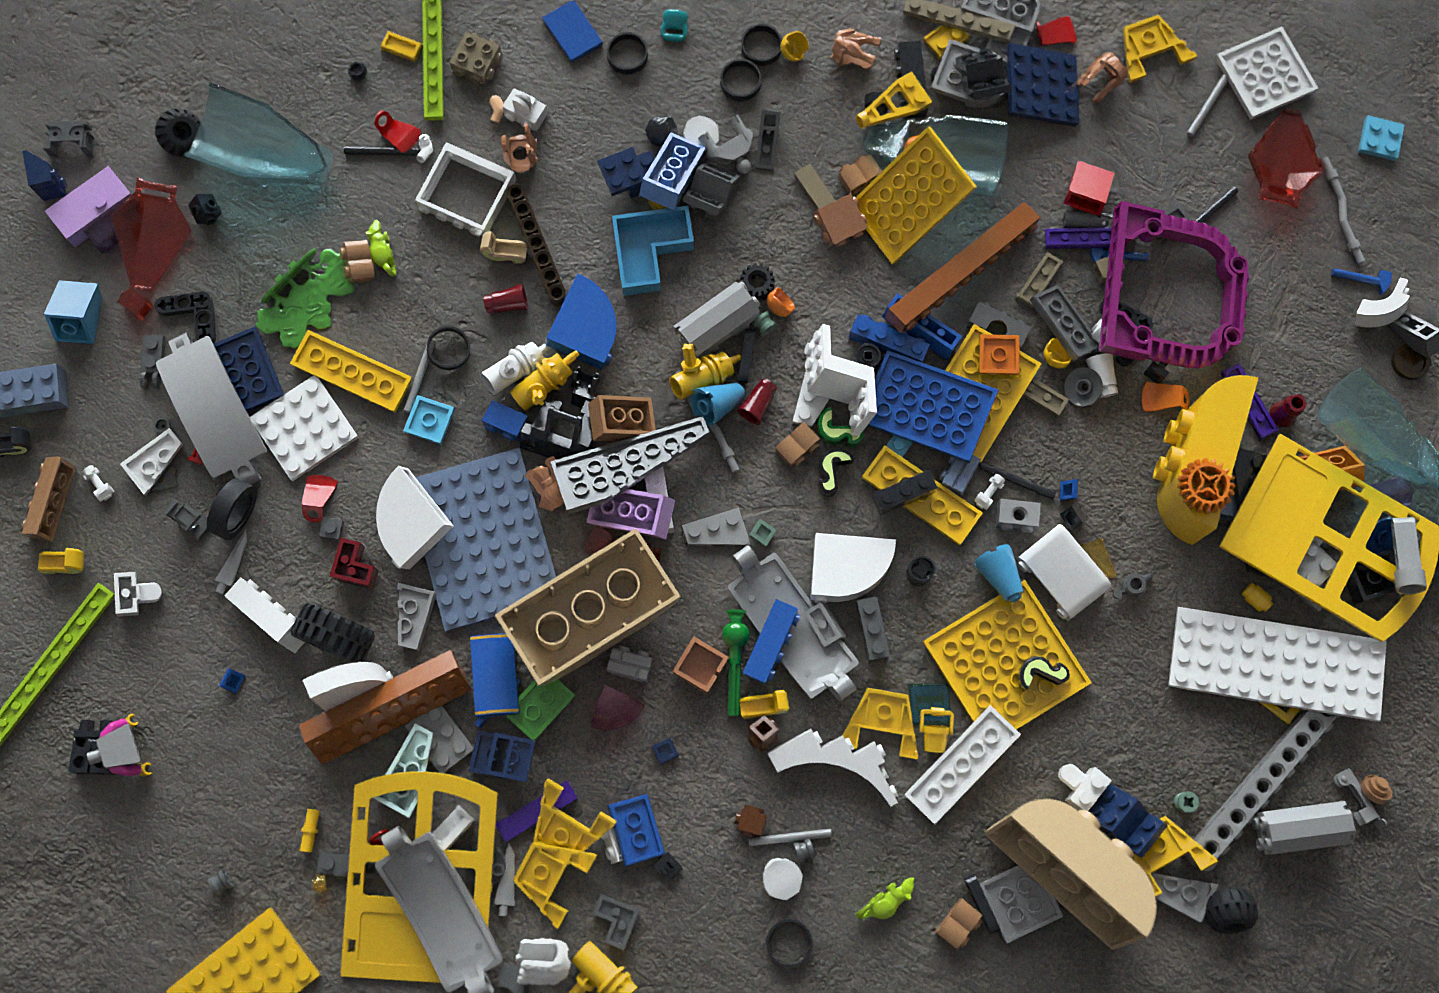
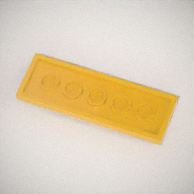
M307 330L290 362V365L394 413H396L413 380L407 374L310 330Z
M884 445L863 474L862 479L878 490H882L923 473V471ZM934 479L938 487L934 494L903 507L960 546L983 513Z

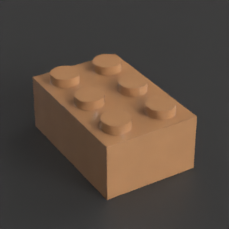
M598 395L588 403L593 441L618 442L656 430L651 398Z

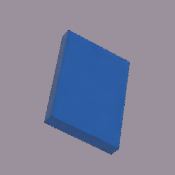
M574 0L542 17L543 22L571 63L603 45V41Z
M647 794L607 806L610 817L617 821L613 828L625 867L665 854Z

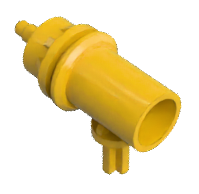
M684 344L682 348L684 361L681 363L683 371L669 378L670 387L674 395L679 400H683L695 393L693 392L694 389L721 385L727 377L733 375V364L741 360V355L738 354L729 358L726 353L720 352L716 355L708 354L698 359L695 356L693 344Z
M574 351L564 359L558 353L551 358H544L542 360L543 365L538 362L537 369L510 390L512 397L525 411L534 404L544 405V400L553 389L559 391V384L561 386L566 384L567 378L573 374L569 364L576 360L580 354L578 351Z
M591 941L584 945L571 961L581 972L576 976L577 983L569 993L592 992L595 987L599 989L598 993H635L638 989L632 982L631 975L628 972L623 973L625 968H618Z

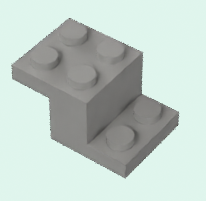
M1312 540L1297 573L1324 589L1337 563ZM1295 592L1316 613L1322 609L1319 605Z

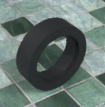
M238 478L229 481L221 489L210 508L206 525L208 532L226 541L237 536L247 523L254 509L257 499L256 487Z

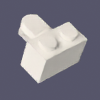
M516 89L512 90L502 106L504 115L508 120L517 121L523 127L524 123H527L529 130L532 129L536 132L548 115L545 104Z
M136 572L114 573L115 608L118 617L139 615L138 604L153 603L160 600L162 591L158 584H137Z
M1067 764L1062 766L1058 772L1059 779L1072 790L1065 801L1077 811L1085 810L1088 812L1112 781L1096 767L1090 768L1084 774L1075 765Z

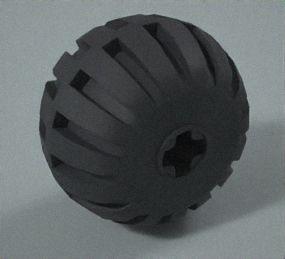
M176 108L164 112L159 117L155 125V136L159 145L167 153L184 157L195 153L201 147L204 140V129L200 120L193 113L185 109ZM176 129L183 132L181 138L175 135Z
M1223 889L1214 892L1213 896L1210 895L1204 916L1208 925L1218 933H1240L1247 931L1256 924L1258 906L1249 892L1243 889Z

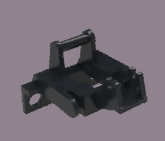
M577 366L572 378L571 387L574 390L572 392L571 404L582 408L580 415L577 417L563 412V402L557 400L559 391L554 390L551 397L546 396L544 405L541 406L533 425L524 424L521 430L519 448L547 458L554 456L556 460L596 448L592 446L593 436L588 403L595 398L594 395L600 382V373L596 372L595 376L592 377L581 372V367ZM558 418L575 424L572 440L551 433ZM525 440L532 441L535 446L528 445Z

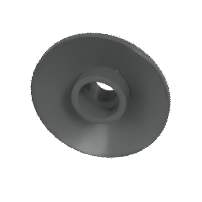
M1081 367L1073 370L1067 376L1064 391L1071 403L1077 406H1089L1100 398L1103 391V382L1095 370ZM1084 384L1089 386L1086 391L1083 389Z

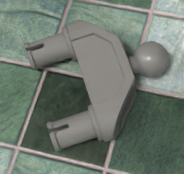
M739 115L732 117L728 121L737 136L721 146L715 144L709 132L702 134L698 138L702 145L706 147V156L711 162L727 166L737 162L736 168L739 173L746 174L750 171L751 164L748 160L743 159V157L749 151L753 132L745 127Z

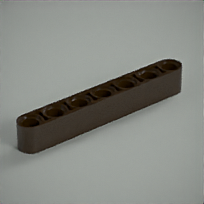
M512 184L507 189V195L552 305L562 306L566 298V292L524 188L520 184ZM516 193L521 194L519 197H512ZM521 210H527L525 214L519 213ZM534 226L533 230H526L527 227ZM534 243H541L539 247H533ZM542 259L548 260L545 264L539 263ZM549 276L555 277V279L552 281L546 280V278ZM555 293H562L559 298L553 297Z

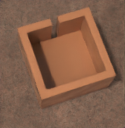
M693 636L672 672L673 675L708 695L717 680L715 674H721L729 657Z

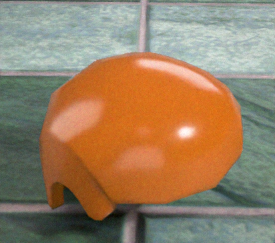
M777 287L768 295V307L778 317H786L795 309L793 302L781 288Z

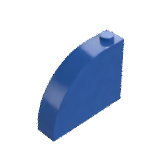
M577 273L546 337L545 345L566 355L578 351L580 355L576 358L577 360L603 370L604 365H609L613 356L610 352L616 335L615 312L609 298L602 289L590 279Z

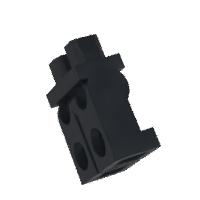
M81 720L79 730H74L69 773L116 775L111 773L110 770L105 769L102 761L90 765L87 753L99 749L96 740L100 738V733L108 724L114 721L100 720L99 731H94L95 721Z

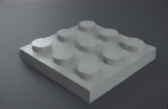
M1018 865L979 883L997 919L1005 943H1009L1063 917L1055 898Z

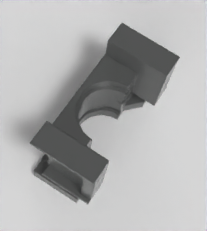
M88 121L45 122L49 132H45L48 136L47 147H43V149L49 156H57L58 146L64 141L78 144L86 155H94L93 139L95 138L89 132L93 130V127Z
M174 500L163 513L187 532L201 540L208 531L206 526L207 519L185 503L178 509V503Z

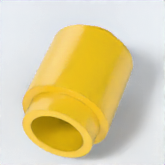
M1249 584L1241 594L1244 596V600L1258 612L1262 610L1266 612L1273 604L1271 601L1273 597L1258 584Z

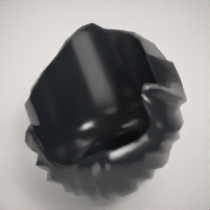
M657 116L651 119L645 128L649 142L652 145L658 146L664 145L670 133L677 135L678 132L677 125L672 116Z

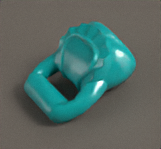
M681 10L664 11L660 32L665 41L682 42L685 40L688 34V15L686 12ZM666 29L682 30L683 35L665 33Z

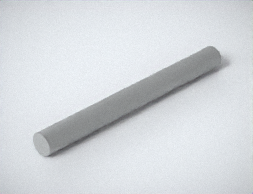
M1222 75L1187 131L1189 137L1194 136L1228 81L1227 75Z
M433 339L431 340L429 345V350L431 354L436 343V341ZM427 345L403 410L407 413H410L429 363Z
M831 829L752 837L748 838L749 846L801 841L808 838L832 837Z

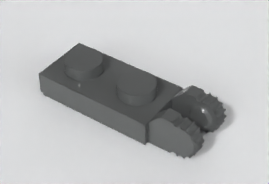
M143 335L140 369L141 388H147L149 375H152L153 388H159L161 376L156 362L164 358L165 337L163 335Z
M320 851L316 873L348 877L349 855ZM367 862L366 864L368 866H375L376 862ZM365 872V878L375 879V874ZM354 873V878L361 876V873Z

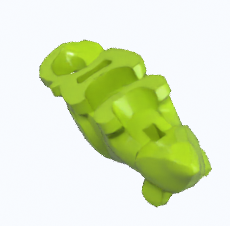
M375 220L370 226L369 231L366 232L371 244L370 255L372 263L384 268L390 276H396L397 273L392 249H390L389 236L387 231L383 235L381 234V224L378 220Z
M914 878L906 879L898 888H895V883L889 884L885 888L888 892L885 894L880 892L873 897L864 908L855 913L856 918H890L904 900H911Z

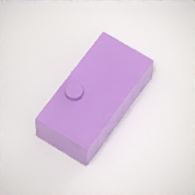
M107 166L46 209L45 212L64 237L74 247H77L138 202L111 168Z
M627 489L607 503L590 507L586 523L628 533L637 528L640 535L666 539L675 500L664 495Z

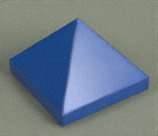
M1077 479L1060 482V501L1078 499Z
M228 668L219 687L237 694L246 675Z

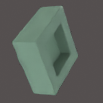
M759 519L748 536L763 547H766L776 529L762 519Z

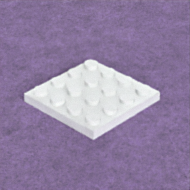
M1283 27L1223 51L1215 57L1221 70L1227 75L1229 84L1250 120L1312 94L1318 89Z
M316 376L310 377L250 417L252 423L292 482L359 438L322 382Z

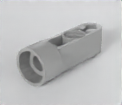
M1392 518L1391 531L1396 563V572L1394 573L1396 592L1407 595L1424 592L1427 590L1425 571L1421 569L1415 518Z

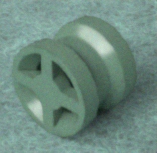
M768 312L762 313L753 321L754 327H758L762 336L767 335L777 326V323L770 319Z
M1181 792L1174 798V806L1179 812L1189 813L1198 808V797L1192 792Z

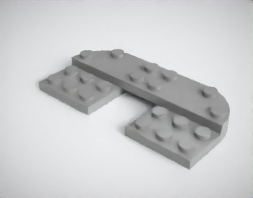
M964 0L961 10L1015 24V30L1010 43L1027 46L1039 13V0ZM949 39L932 83L931 91L965 102V106L970 108L992 106L1000 102L1008 94L1003 93L975 100L963 91L961 68L956 66L955 58L961 57V54L967 52L972 54L979 53L980 49ZM989 39L986 49H990L1003 57L1005 81L1008 82V44Z

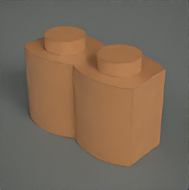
M863 155L855 161V164H847L840 169L838 179L848 194L854 195L860 192L882 172L872 155Z
M368 241L344 242L339 249L340 259L344 260L345 267H343L344 277L347 278L349 283L372 281L375 274Z
M803 422L775 447V452L790 467L794 465L798 467L805 460L804 456L808 452L812 454L819 448L820 438Z
M960 898L935 932L954 948L958 949L959 946L963 948L969 940L967 936L972 929L975 931L982 923L980 919L982 914Z

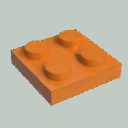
M980 334L979 375H1019L1020 335Z

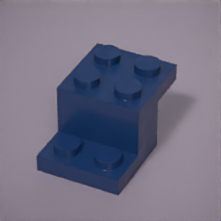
M633 147L599 159L597 163L611 196L627 191L630 199L639 196L643 178L655 158L651 150L636 156Z
M478 731L469 772L527 782L536 741L496 732L493 734Z
M1110 783L1088 810L1089 813L1097 818L1100 827L1111 839L1122 841L1140 858H1143L1168 827L1164 821L1150 814L1138 799Z

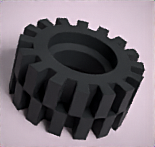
M753 263L752 267L748 265L747 269L744 268L740 276V282H744L751 297L754 296L757 300L761 298L762 301L765 300V296L768 298L770 292L773 291L775 276H773L772 270L769 271L767 265L763 267L761 263L760 266H757V263ZM754 276L762 277L765 281L764 286L761 288L752 287L750 284L751 278Z

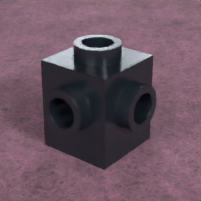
M196 194L188 204L197 224H214L222 213L213 194Z

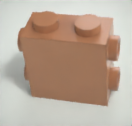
M851 193L813 212L815 215L813 216L817 226H820L823 232L822 238L829 246L835 244L836 247L847 243V238L852 236L855 239L863 235L862 231L867 229L866 217L860 213L858 200Z

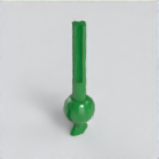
M732 609L726 610L730 623L726 624L723 628L722 638L724 643L729 646L728 715L740 716L741 646L746 645L750 634L747 626L742 624V619L747 611Z

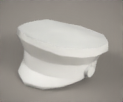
M697 116L687 121L683 132L685 139L702 145L698 138L702 134L709 132L715 144L719 142L718 126L713 120L704 116Z
M770 859L763 873L764 888L769 896L787 900L799 893L803 874L799 867L788 859Z

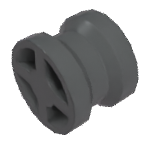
M809 838L805 839L803 843H793L800 864L804 863L806 859L816 858Z
M224 869L220 870L217 876H211L207 880L210 888L217 896H221L224 890L234 887L230 875Z

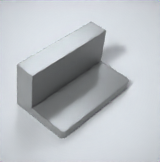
M820 602L804 612L824 647L831 645L839 639L846 638L844 631L827 603Z

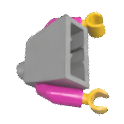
M134 714L128 715L125 719L109 723L100 733V738L96 740L99 749L87 753L90 765L102 761L105 769L110 770L111 773L123 776L140 775L145 777L152 774V772L147 773L145 771V767L150 766L151 763L142 764L132 728L138 722L132 723L130 721L135 716Z

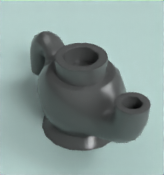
M1149 573L1146 575H1130L1123 581L1121 589L1113 593V598L1119 599L1123 595L1135 596L1145 590L1148 581L1152 579V575Z

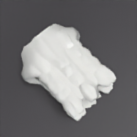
M544 938L540 940L524 939L521 941V949L518 952L519 954L516 955L517 963H521L520 976L517 979L518 983L556 985L567 978L570 960L567 955L569 949L566 943L559 940H546Z

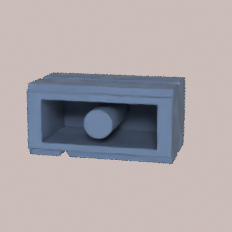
M973 455L970 463L951 456L948 461L951 464L949 469H944L939 478L942 481L941 484L961 497L981 459Z

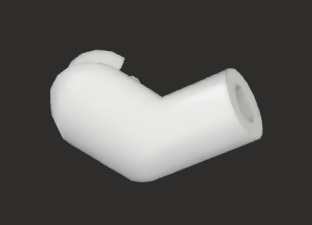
M425 134L419 137L421 151L416 156L417 160L421 163H424L433 152L431 140Z

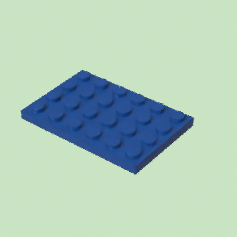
M887 350L875 378L877 413L867 426L970 463L998 394V389Z

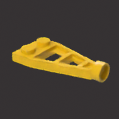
M910 72L897 79L866 110L857 114L855 119L858 126L864 129L867 126L916 114L932 104V100L914 74ZM897 92H901L908 105L896 108L891 101V97ZM885 103L890 113L880 116L876 108Z

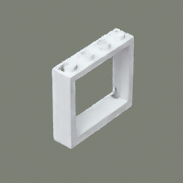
M445 143L415 201L421 212L425 214L431 213L437 219L444 222L446 220L452 222L455 227L468 229L470 233L479 237L485 232L490 231L508 197V187L516 182L515 173L456 146ZM451 159L504 182L482 225L428 202Z

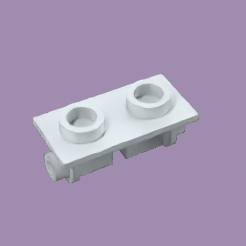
M612 827L601 838L606 844V856L611 861V864L623 861L614 828Z

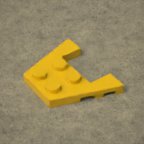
M1159 15L1125 26L1123 29L1129 83L1146 77L1147 74L1140 60L1172 49L1180 65L1194 61L1197 58V54L1194 51L1191 52L1183 40L1178 39L1174 34V30Z
M867 687L843 733L844 738H849L854 748L857 749L861 727L901 734L899 756L918 759L909 695Z
M548 778L544 784L545 789L541 799V810L533 842L584 852L611 829L617 821L600 812L590 829L554 807L564 788Z
M1166 816L1160 820L1164 821L1168 827L1143 858L1134 854L1135 863L1144 870L1152 884L1155 898L1163 893L1151 874L1187 853L1191 854L1201 872L1218 863V860L1213 855L1207 852Z
M533 842L513 881L530 900L535 902L544 916L546 915L553 922V926L558 929L568 910L554 903L550 898L568 863L588 873L597 855Z

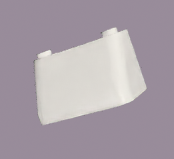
M1060 524L1016 559L1019 568L1023 572H1032L1057 601L1058 609L1056 612L1062 619L1067 621L1071 620L1112 587L1109 579L1067 529Z

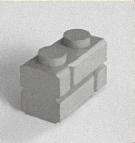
M618 646V649L613 648L607 673L647 683L653 659L649 657L650 654L643 651H638L637 654L629 652L630 648Z

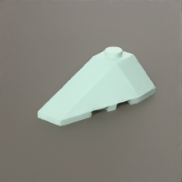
M414 724L386 775L409 771L426 772L434 733ZM415 789L397 791L373 798L410 817L418 803V791Z

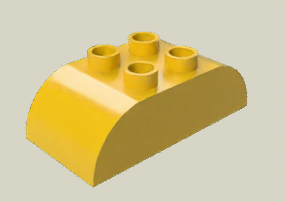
M1239 375L1227 377L1216 382L1187 410L1182 409L1177 420H1171L1166 428L1163 442L1170 444L1171 447L1166 457H1159L1153 472V479L1161 481L1157 492V506L1166 527L1176 537L1188 544H1195L1217 529L1222 510L1218 509L1216 513L1210 511V513L1205 514L1203 510L1197 513L1196 506L1189 509L1191 503H1183L1185 496H1178L1179 492L1183 490L1177 488V485L1181 483L1178 477L1183 475L1181 471L1183 468H1187V464L1190 462L1194 464L1196 459H1200L1202 462L1204 458H1208L1209 463L1211 460L1216 459L1217 466L1223 463L1222 469H1230L1227 475H1232L1258 382L1257 377ZM1201 471L1202 473L1204 472L1207 476H1214L1211 473ZM1192 477L1191 484L1194 491L1196 488V484L1193 481L1194 478ZM1218 481V482H1217V489L1219 490L1218 494L1220 495L1221 488H1220V484H1219V481ZM1212 482L1205 484L1200 490L1209 487ZM1199 495V496H1198V497H1200L1201 499H1204V500H1207V501H1211V499L1208 500V499H1207L1205 496H1203V495Z

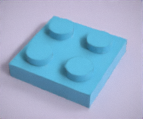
M1367 116L1364 120L1358 152L1396 161L1399 156L1404 124Z
M417 395L403 431L406 434L442 445L455 408Z

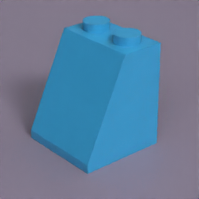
M72 281L58 282L44 313L55 341L94 344L103 298L98 284Z

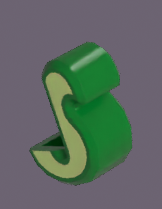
M832 407L826 408L820 414L817 429L819 437L824 443L833 446L847 441L846 446L848 448L860 445L863 431L858 437L851 435V426H832Z

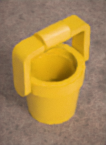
M931 707V710H921L919 732H924L925 751L945 752L948 734L953 735L954 714L951 711H944V708ZM924 714L950 716L949 727L924 725Z

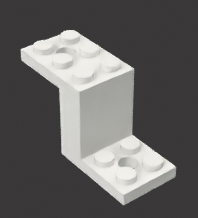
M822 324L820 329L815 331L813 339L810 343L806 344L804 350L806 354L805 368L807 369L805 383H807V392L849 404L851 435L859 437L877 413L874 368L831 355L830 326Z

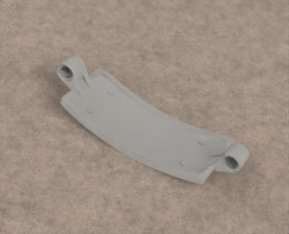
M186 332L170 340L169 345L173 353L158 360L156 366L170 399L208 472L216 479L232 471L235 478L250 485L261 481V476L251 460L265 454L267 449L245 410L211 338L206 336L193 343L191 337Z
M748 545L733 555L731 559L742 576L730 583L728 590L741 609L747 611L745 615L759 634L776 599L799 609L798 614L801 617L797 626H792L790 633L793 635L789 644H785L782 649L784 656L781 663L807 696L813 699L828 688L840 702L857 690L854 683L845 674L859 664L858 660L841 639L827 647L823 646L804 613L814 605L776 553H772L759 563L757 556Z
M400 826L381 836L380 838L390 855L376 862L375 867L413 926L445 990L450 993L465 984L468 993H494L486 971L500 964L503 960L502 955L473 898L432 833L427 832L411 842Z

